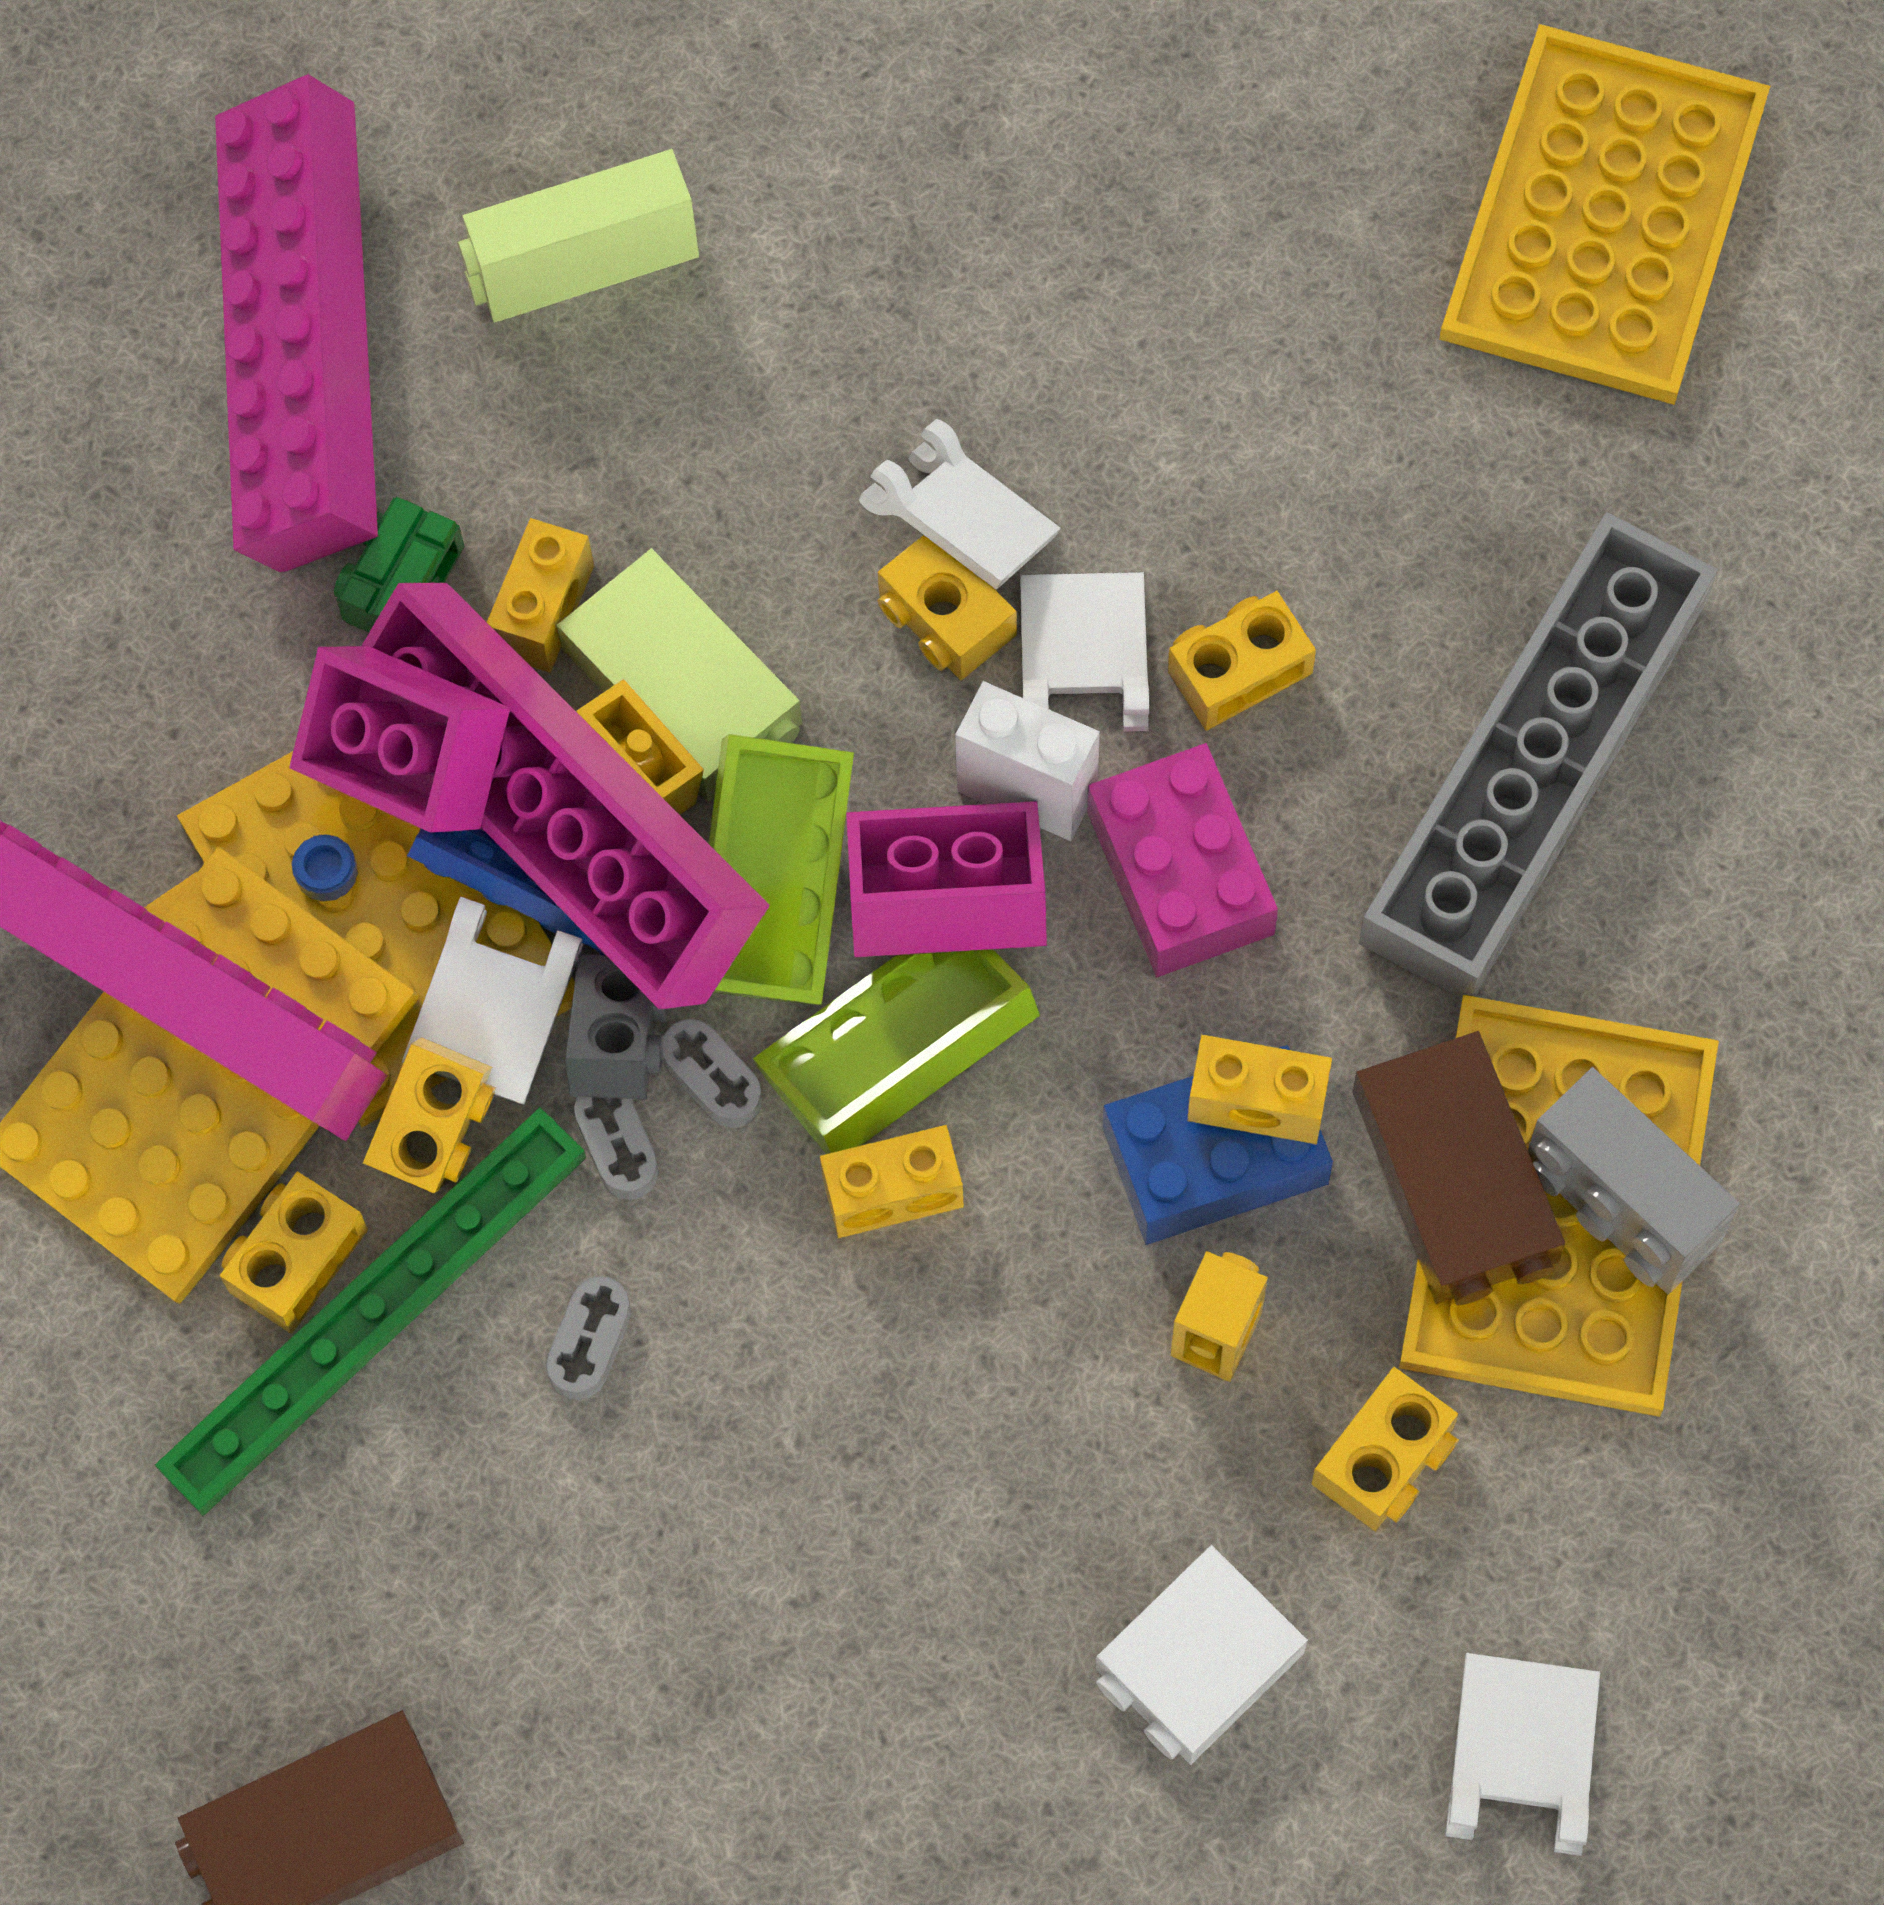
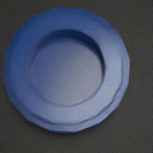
M327 834L313 836L304 841L295 851L292 860L293 876L301 892L311 899L323 902L336 900L347 894L354 886L358 874L357 862L349 845L339 837Z

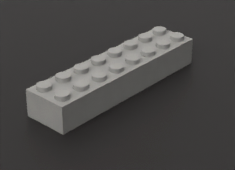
M1608 512L1605 513L1364 915L1359 945L1461 1000L1463 995L1476 996L1706 605L1718 571L1717 568Z

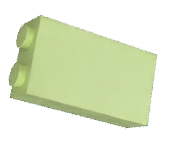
M673 149L462 215L468 239L457 242L466 269L464 273L474 304L477 306L487 303L493 323L699 257L692 199Z
M652 548L557 624L562 650L603 692L624 679L701 765L704 772L699 793L707 801H710L715 796L722 738L728 734L792 743L800 732L799 726L802 724L800 700Z

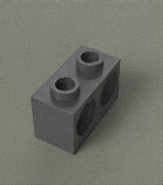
M578 954L566 1050L569 1095L647 1099L650 1074H661L663 1061L662 1035H654L655 1022H666L668 1009L659 1010L606 955Z

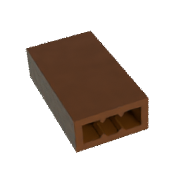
M1476 1031L1356 1071L1352 1093L1435 1303L1439 1304L1454 1299L1456 1305H1465L1488 1296L1493 1291L1492 1285L1516 1278L1518 1284H1527L1551 1274L1555 1270L1553 1265L1560 1261L1566 1243L1480 1032Z
M403 1710L177 1817L185 1837L175 1841L179 1856L190 1878L193 1879L202 1874L211 1895V1899L201 1903V1905H338L464 1844L413 1727Z

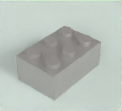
M1594 1067L1589 1069L1536 1122L1528 1152L1544 1191L1552 1196H1557L1560 1193L1578 1210L1576 1217L1585 1230L1600 1241H1605L1608 1238L1626 1255L1624 1258L1626 1266L1645 1285L1653 1287L1657 1284L1669 1295L1722 1243L1740 1203Z

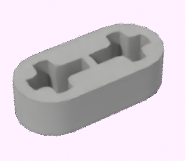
M696 1019L681 1020L667 1030L663 1037L664 1064L669 1073L708 1116L719 1125L729 1128L743 1127L752 1122L759 1114L762 1105L760 1083L751 1069L716 1031L705 1022ZM684 1039L691 1044H696L703 1040L704 1043L701 1046L703 1057L710 1066L703 1070L691 1057H687L681 1062L677 1060L681 1055L678 1043ZM720 1076L734 1090L744 1085L746 1088L743 1093L746 1104L738 1108L730 1102L721 1107L719 1105L722 1101L721 1091L714 1080Z
M577 1096L574 1105L577 1124L600 1178L609 1193L626 1200L641 1198L649 1193L657 1182L659 1170L655 1152L632 1100L627 1098ZM605 1099L609 1106L621 1105V1107L613 1111L615 1123L619 1131L608 1135L599 1118L588 1120L587 1117L595 1113L593 1104L595 1101ZM625 1145L630 1158L634 1162L645 1160L646 1163L638 1167L640 1178L628 1182L624 1174L615 1176L611 1174L619 1169V1162L614 1149Z
M597 1276L588 1278L578 1285L572 1294L549 1351L546 1367L550 1382L555 1390L567 1399L582 1400L590 1398L600 1391L606 1382L630 1322L631 1307L627 1292L619 1282L610 1277ZM602 1294L610 1295L612 1307L617 1313L615 1316L604 1314L596 1332L588 1331L592 1317L590 1310L584 1305L587 1301L598 1302ZM582 1344L590 1345L586 1360L588 1366L594 1370L591 1376L580 1374L575 1383L568 1382L566 1370L560 1366L563 1360L574 1362L578 1357Z

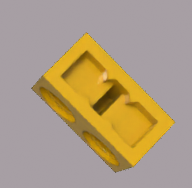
M1276 590L1262 599H1259L1257 596L1248 597L1232 607L1227 613L1226 618L1207 628L1204 625H1197L1179 635L1174 641L1173 646L1169 648L1168 673L1205 731L1313 674L1316 649ZM1267 635L1275 638L1280 644L1272 649H1261L1252 644L1250 640L1256 636ZM1205 664H1216L1222 667L1226 673L1218 678H1207L1198 673L1196 669Z
M423 1037L411 1043L363 1164L434 1194L444 1186L447 1179L456 1183L471 1152V1146L462 1143L471 1120L478 1123L483 1121L496 1090V1087L487 1084L493 1067ZM446 1071L453 1074L459 1080L462 1094L458 1103L446 1104L434 1096L431 1090V1079L435 1072ZM422 1131L434 1139L437 1145V1156L434 1162L421 1163L411 1157L407 1149V1138L410 1132Z
M947 1125L820 1156L823 1182L838 1238L964 1207L963 1184Z
M298 1171L287 1185L280 1183L270 1192L260 1211L262 1219L248 1237L245 1235L238 1237L229 1247L222 1260L221 1266L224 1270L219 1275L231 1295L290 1334H293L368 1231L360 1211ZM307 1213H319L325 1216L323 1224L317 1231L307 1235L293 1232L294 1225L301 1216ZM281 1265L286 1268L284 1277L276 1285L271 1287L255 1285L256 1276L264 1267Z
M1393 1367L1317 1465L1311 1484L1375 1532L1386 1517L1397 1523L1408 1511L1420 1492L1412 1483L1427 1465L1436 1472L1457 1445L1459 1439L1452 1435L1451 1432L1454 1429L1459 1413L1396 1367ZM1400 1416H1414L1423 1422L1427 1429V1434L1419 1440H1405L1396 1434L1392 1427V1422ZM1361 1467H1375L1385 1474L1388 1486L1378 1492H1367L1356 1485L1352 1474Z

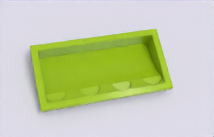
M728 734L722 738L708 844L770 906L713 993L822 1005L854 752Z
M994 949L901 954L891 958L756 1055L753 1060L765 1079L826 1154L863 1145L1038 1018L1040 1014L1030 986Z

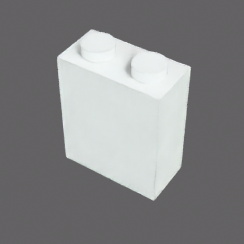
M983 681L955 734L957 792L984 804L1037 801L1040 828L1072 841L1087 811L1088 785L1098 782L1100 731Z
M1211 1545L1096 1656V1670L1102 1675L1096 1681V1684L1103 1694L1121 1711H1125L1131 1705L1149 1723L1144 1729V1733L1161 1753L1171 1760L1179 1753L1191 1765L1305 1653L1308 1640Z

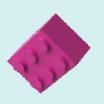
M369 646L318 647L289 768L430 833L477 830L481 827L510 707Z
M1207 743L1088 785V816L1156 978L1275 935L1278 914L1277 905Z
M1037 801L846 812L854 957L1047 946L1046 892Z

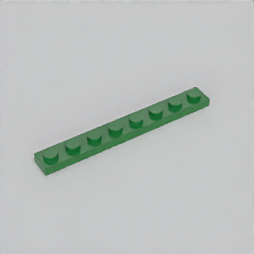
M539 1107L155 1464V1467L204 1516L586 1159L584 1149Z

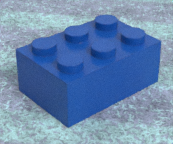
M1288 1045L1279 1047L1281 1049L1290 1050ZM1193 1076L1103 1106V1131L1145 1245L1329 1185L1333 1160L1321 1129L1319 1130L1317 1144L1187 1121Z

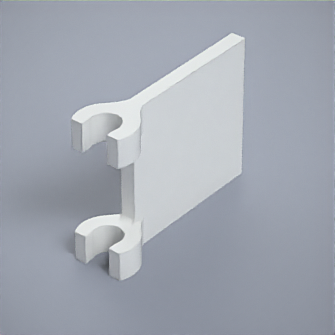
M936 419L921 434V437L930 442L935 450L923 442L912 451L908 458L918 470L929 473V475L912 489L903 469L896 463L886 460L871 475V478L880 483L886 491L874 483L861 494L859 502L871 513L901 517L994 589H998L1052 541L1061 528L966 457L954 430L947 423Z
M1144 572L1020 575L1023 698L1049 709L1048 696L1051 694L1120 693L1123 696V731H1149Z
M460 897L443 951L402 1063H404L411 1043L423 1037L493 1067L487 1084L496 1087L494 1095L525 1105L564 994L577 966L578 954H581L584 945L581 938L557 931L545 966L476 943V940L487 914V910H484L485 905ZM438 1071L434 1073L438 1076L459 1082V1080L449 1072Z
M1466 1653L1446 1837L1473 1840L1474 1830H1476L1478 1823L1480 1799L1483 1798L1556 1809L1558 1817L1554 1852L1581 1856L1583 1845H1586L1588 1835L1589 1792L1600 1680L1599 1671Z

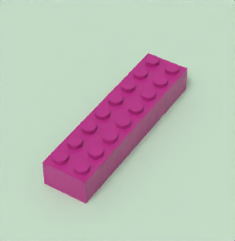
M309 74L215 115L233 550L278 572H287L378 537L355 102Z
M398 583L362 646L372 647L510 707L481 823L482 829L659 1010L706 1004L770 905L448 583Z
M0 820L1 928L316 1124L347 1141L388 1076L371 1064L377 1052L328 1020H326L319 1031L318 1028L323 1019L306 1009L302 1004L274 987L268 996L265 997L271 987L254 977L253 974L220 954L218 956V954L202 945L187 933L167 921L164 922L115 889L112 890L86 871L65 858L57 856L23 832Z

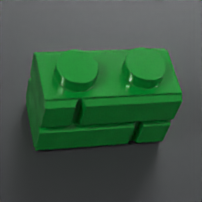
M393 497L384 514L377 511L378 537L363 542V545L366 547L356 565L350 562L342 568L335 583L334 596L337 597L336 601L342 620L369 633L398 583H445L465 547L460 526L455 521L432 511L427 512L421 506L400 497Z

